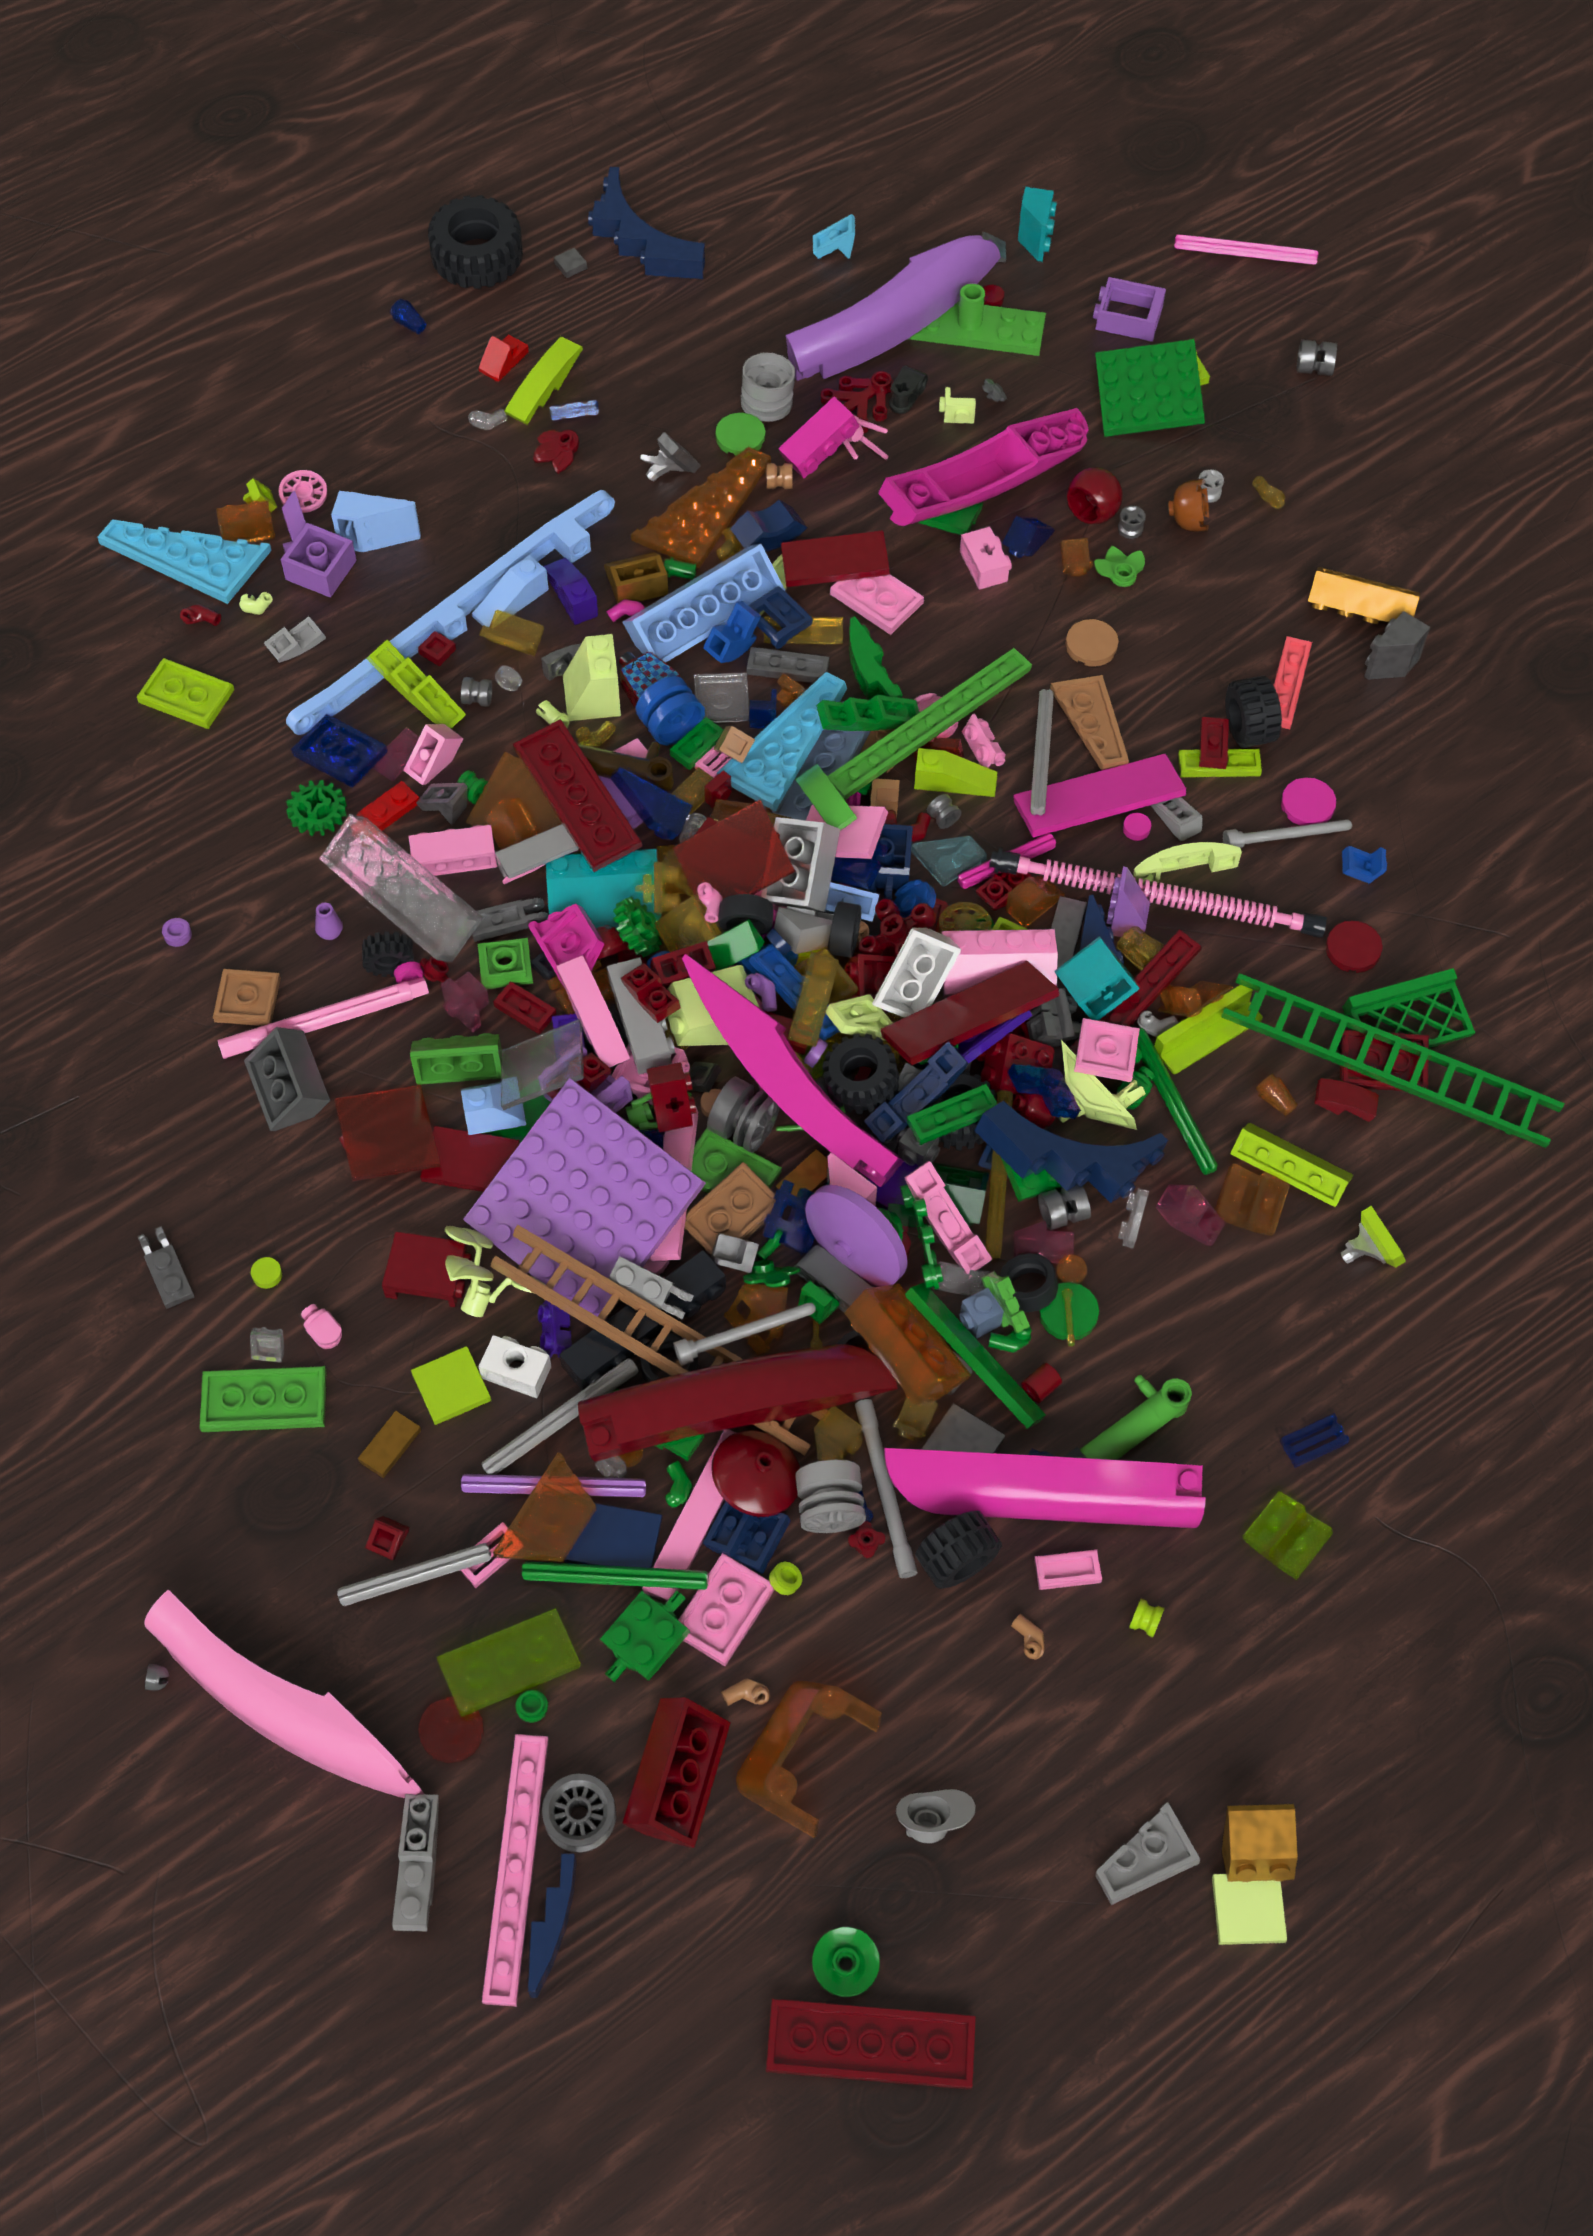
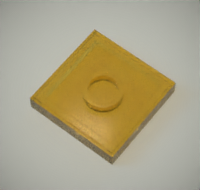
M698 894L691 896L655 922L656 929L668 951L673 952L708 941L721 934L715 923L705 920L704 916L707 908L699 899Z

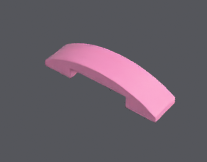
M927 1161L904 1177L914 1199L924 1198L928 1216H925V1218L947 1251L967 1276H970L992 1260L979 1237L972 1233L944 1189L946 1185L930 1161Z

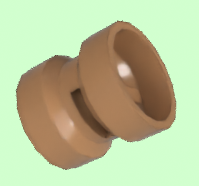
M767 463V489H775L776 487L792 489V463H784L782 466H777L775 463Z

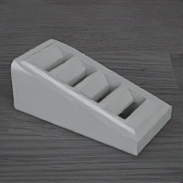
M1182 797L1171 799L1172 802L1166 805L1163 804L1167 801L1150 805L1180 841H1184L1202 831V815Z

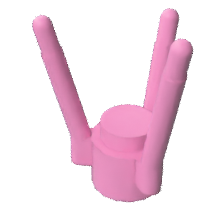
M854 415L860 427L851 438L843 442L853 459H858V455L850 442H857L859 440L882 458L888 459L886 453L863 436L862 426L882 433H887L888 430L859 419Z

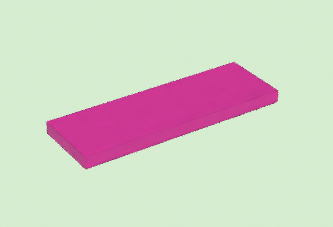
M1161 754L1048 785L1045 813L1041 816L1038 814L1032 815L1030 812L1032 790L1015 794L1014 803L1032 837H1037L1185 796L1186 787L1167 755Z

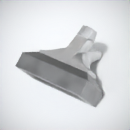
M665 432L657 439L660 447L658 456L641 454L640 457L642 461L653 465L646 473L647 477L653 482L670 470L695 473L701 466L686 449Z

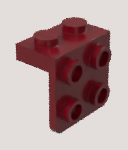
M1008 1033L986 1050L984 1068L981 1072V1082L987 1080L990 1084V1090L994 1089L995 1093L1006 1092L1017 1096L1027 1089H1034L1047 1094L1054 1058V1048Z

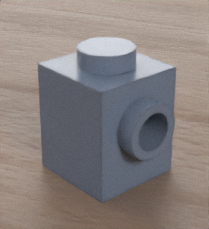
M987 1287L962 1301L959 1318L962 1324L970 1330L971 1334L978 1339L1001 1326L1004 1311Z

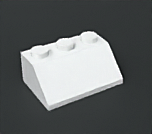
M912 928L872 1004L904 1018L931 1006L961 949L950 937L928 928Z

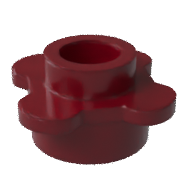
M431 956L428 960L426 958L420 960L419 963L424 969V976L432 982L438 980L441 983L448 981L446 973L449 971V967L442 958Z
M865 1521L859 1526V1530L855 1534L849 1536L848 1544L850 1547H855L857 1552L862 1554L863 1557L871 1558L877 1551L878 1546L885 1543L886 1538L884 1533L877 1532L872 1528L870 1522ZM865 1537H868V1538L870 1539V1541H869V1542H865V1541H864V1538H865Z

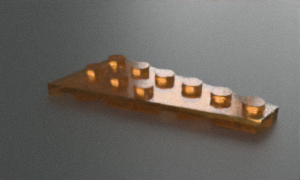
M750 447L746 448L727 462L726 467L719 473H712L700 487L696 485L670 504L668 510L658 518L654 516L643 529H637L631 533V541L667 556L674 557L679 561L697 564L696 568H700L766 471L767 463H771V456Z

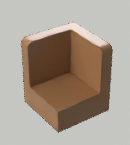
M726 726L713 750L723 753L739 763H743L755 739L733 726Z
M873 780L870 806L885 807L886 810H893L896 812L897 817L900 780Z

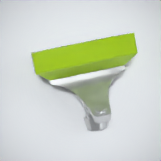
M1370 1206L1361 1211L1359 1235L1345 1244L1347 1248L1341 1252L1343 1260L1346 1263H1350L1354 1259L1367 1255L1395 1268L1405 1263L1406 1260L1403 1253L1374 1208Z

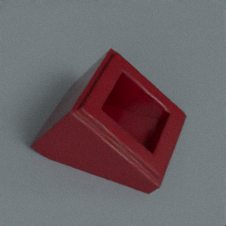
M381 1516L375 1519L365 1548L394 1560L410 1527Z

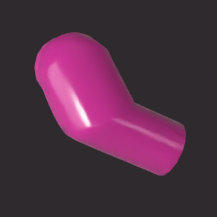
M624 599L607 610L606 613L612 622H615L624 615L633 616L645 609V606L641 602Z

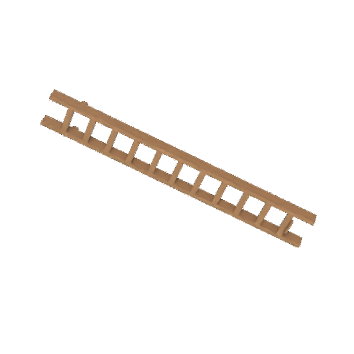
M517 1225L514 1229L513 1236L534 1248L532 1253L526 1255L518 1269L497 1256L493 1258L491 1268L671 1376L689 1371L682 1368L684 1365L681 1366L678 1360L674 1363L657 1353L669 1333L672 1331L687 1341L692 1339L693 1342L707 1338L520 1225ZM541 1253L560 1264L546 1285L527 1275ZM567 1269L585 1279V1282L572 1301L553 1290ZM593 1284L612 1295L598 1317L579 1306ZM619 1300L638 1311L624 1332L605 1322ZM644 1316L664 1326L650 1348L631 1337ZM722 1346L706 1351L716 1357L711 1366L720 1365L723 1362L729 1363L743 1360ZM824 1409L809 1414L825 1423L830 1411ZM796 1417L785 1420L782 1427L774 1420L753 1424L804 1456L811 1446L788 1431Z

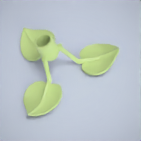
M455 1226L445 1227V1232L449 1237L460 1243L473 1245L476 1250L474 1262L454 1255H448L445 1261L451 1281L471 1279L461 1305L462 1311L475 1317H483L488 1303H495L497 1296L508 1285L533 1293L508 1277L491 1293V1287L480 1281H492L494 1276L492 1272L479 1266L482 1247L491 1249L493 1242L476 1230Z

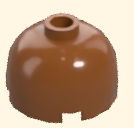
M1204 479L1184 482L1176 489L1174 499L1169 501V515L1175 516L1177 524L1187 531L1200 532L1208 531L1209 524L1204 525V516L1209 518L1208 492L1206 488H1201V485L1205 483Z

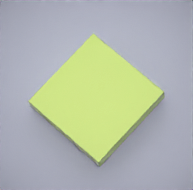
M1213 1874L1212 1883L1219 1945L1285 1943L1287 1941L1281 1881L1228 1882L1227 1874Z

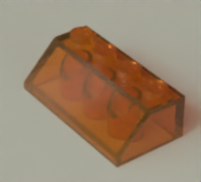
M900 1284L867 1288L845 1311V1314L851 1321L854 1330L863 1336L869 1344L871 1352L878 1356L885 1364L894 1379L904 1389L906 1397L911 1402L915 1403L916 1406L933 1403L972 1376L935 1328L906 1298V1292Z

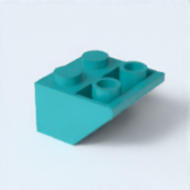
M1025 187L1021 205L1018 241L1037 261L1043 262L1044 252H1049L1051 237H1048V235H1053L1055 220L1051 219V217H1055L1057 202L1053 201L1054 191Z
M1100 936L1055 970L1056 975L1077 1004L1092 1020H1100L1140 989L1131 973Z

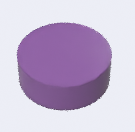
M182 918L170 919L162 927L164 940L170 946H183L191 939L192 931L190 925Z
M820 1038L817 1039L805 1056L804 1063L813 1068L825 1051L828 1043Z

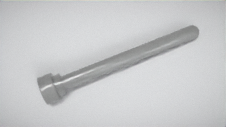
M1340 820L1250 833L1231 829L1223 832V843L1241 848L1245 844L1347 831L1351 829L1352 823L1350 820Z
M806 1303L695 1342L692 1339L689 1341L682 1339L673 1342L678 1361L681 1366L691 1363L693 1358L698 1357V1353L813 1314L816 1307L813 1303Z

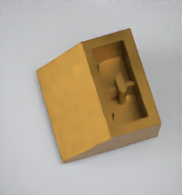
M652 552L604 564L617 604L624 599L640 602L668 595V577L660 554Z

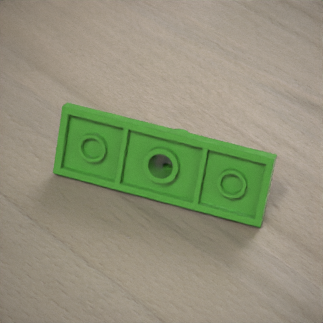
M967 284L961 288L960 302H957L939 318L908 339L1039 356L1046 313L984 305L985 290L978 284Z

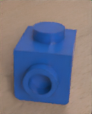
M1351 846L1346 847L1342 850L1343 874L1370 884L1387 870L1386 849L1380 847L1370 854Z

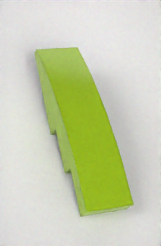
M561 336L527 375L504 410L505 413L528 425L539 406L544 407L554 389L559 390L581 353L582 346Z
M388 639L366 658L396 690L435 724H445L451 729L466 715L430 674L426 677L409 657L405 659Z

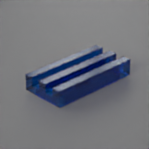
M1335 1414L1281 1438L1280 1443L1295 1468L1349 1443L1350 1438L1347 1434L1343 1433L1344 1428L1341 1424L1337 1423L1338 1418ZM1331 1426V1429H1328L1318 1435H1315L1307 1440H1304L1294 1446H1290V1444L1295 1441H1298L1319 1430ZM1336 1435L1338 1438L1299 1457L1295 1454L1331 1436Z

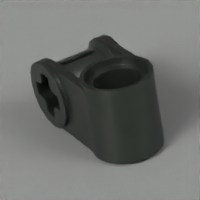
M903 366L891 385L893 396L889 402L890 409L898 414L907 413L925 390L928 375L908 366Z

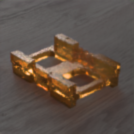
M748 1285L739 1290L737 1298L723 1316L736 1328L776 1313L775 1311L769 1313L770 1310L766 1305L760 1302L762 1297L751 1285ZM741 1300L751 1309V1313L746 1320L737 1311V1306ZM786 1324L769 1329L770 1335L765 1342L757 1333L747 1336L745 1339H749L747 1343L758 1355L764 1354L769 1351V1344L777 1332L784 1328Z

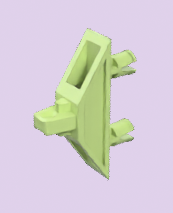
M1061 1040L1067 1092L1061 1097L1063 1101L1056 1107V1116L1064 1123L1074 1115L1080 1117L1084 1114L1090 1119L1137 1130L1135 1119L1126 1108L1146 1094L1143 1087L1140 1086L1138 1088L1137 1081L1133 1080L1116 1095L1111 1094L1095 1075L1074 1072L1076 1055Z

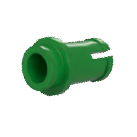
M671 557V559H665L664 567L668 578L676 576L693 580L697 564L674 560V557Z

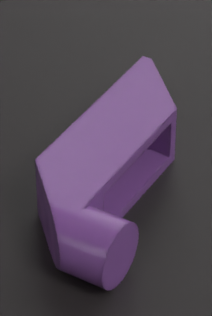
M295 491L291 493L282 507L283 516L292 540L283 543L285 553L306 525Z

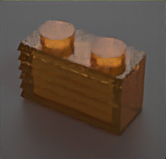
M253 501L248 504L227 505L222 508H216L223 540L237 542L238 539H243L248 542H253L254 540L258 542L259 540L275 538L273 519L268 501Z

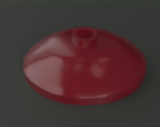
M757 1430L739 1431L728 1436L714 1453L711 1467L714 1484L723 1499L738 1511L756 1517L774 1516L788 1509L798 1496L796 1472L800 1469L799 1462L792 1450L776 1437ZM760 1461L764 1462L767 1466H763Z

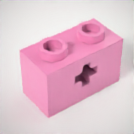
M991 527L962 534L960 553L978 589L1008 582L1009 570L1012 568L1011 560L1008 555H1004L1000 538L994 535Z

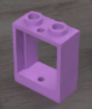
M1109 277L1106 287L1101 286L1098 301H1101V304L1096 303L1093 319H1097L1096 330L1153 342L1163 309L1166 289ZM1110 301L1149 308L1148 318L1143 319L1108 311Z

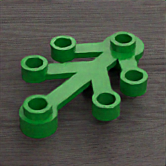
M902 1185L900 1189L905 1209L913 1208L918 1236L924 1249L923 1253L926 1264L921 1265L926 1289L934 1287V1290L939 1289L938 1283L943 1282V1275L940 1264H937L934 1249L931 1250L929 1245L935 1243L932 1226L923 1223L922 1217L928 1216L924 1198L915 1200L908 1185Z

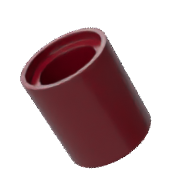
M1043 1363L1021 1382V1386L1034 1402L1041 1403L1062 1384V1379L1051 1365Z

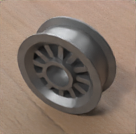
M571 1774L558 1780L548 1790L543 1801L542 1817L546 1831L556 1845L564 1850L579 1853L591 1851L602 1845L609 1838L616 1822V1809L609 1788L601 1780L588 1774ZM579 1790L583 1791L581 1797H578L577 1791ZM573 1792L574 1798L570 1799L567 1794ZM589 1793L594 1794L588 1799ZM563 1799L567 1805L559 1803L560 1800ZM599 1800L601 1801V1804L594 1805ZM579 1806L585 1807L588 1813L583 1819L576 1820L570 1816L574 1808ZM556 1810L563 1812V1813L555 1814ZM603 1812V1816L598 1815V1814H595V1813ZM564 1821L560 1826H558L557 1822ZM592 1821L597 1822V1823H600V1824L598 1825V1827H596V1826L592 1823ZM571 1826L570 1832L567 1834L565 1831ZM588 1827L592 1832L586 1834L585 1828ZM577 1829H580L581 1836H575Z

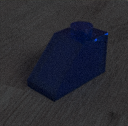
M1016 515L1002 544L1009 547L1008 552L1018 558L1033 556L1054 533L1055 529L1035 517Z

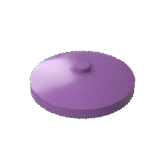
M838 1185L822 1186L808 1199L806 1203L807 1222L815 1239L822 1248L871 1286L889 1287L903 1276L907 1269V1255L902 1240L888 1219L872 1203L856 1192Z

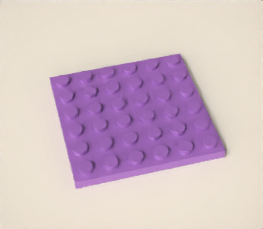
M569 1078L463 1220L491 1240L497 1248L518 1265L521 1264L528 1253H532L534 1248L513 1236L514 1229L517 1225H520L606 1278H609L619 1256L643 1267L706 1182ZM541 1253L528 1273L546 1285L560 1264ZM567 1269L553 1290L572 1301L585 1282V1279ZM593 1284L579 1306L598 1317L612 1295Z

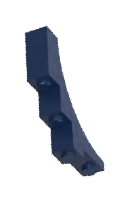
M610 167L608 177H604L603 190L606 193L601 194V201L594 202L593 211L589 210L588 225L593 226V236L613 237L614 245L619 246V256L640 257L641 265H645V275L703 279L705 243L685 241L669 236L641 220L629 207L622 194L619 167Z
M1004 1101L984 1112L975 1129V1132L1022 1179L1032 1173L1037 1175L1045 1169L1066 1191L1075 1185L1081 1187L1089 1181L1110 1203L1119 1197L1124 1199L1134 1191L1136 1187L1134 1182L1148 1164L1154 1166L1163 1158L1165 1154L1163 1149L1169 1141L1159 1133L1144 1141L1128 1145L1100 1146L1084 1144L1062 1138L1038 1127L1018 1114Z

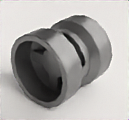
M464 677L461 686V703L470 705L473 702H478L480 706L489 707L492 698V681L483 679L478 682L473 678Z

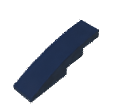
M561 1854L560 1888L547 1887L545 1922H531L528 1993L531 1998H538L554 1965L566 1931L574 1895L577 1866L575 1854Z

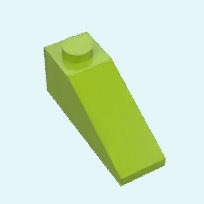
M918 748L914 789L995 797L996 771L947 751Z

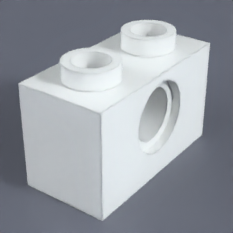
M494 1335L479 1364L482 1379L534 1398H538L551 1369L550 1356L543 1349L536 1346L528 1348L520 1345L518 1341L511 1337L503 1336L500 1338ZM519 1360L524 1362L518 1368L509 1366L513 1361Z

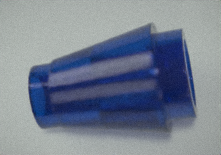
M399 299L393 304L390 314L393 316L394 321L416 334H420L425 330L427 323L409 301Z

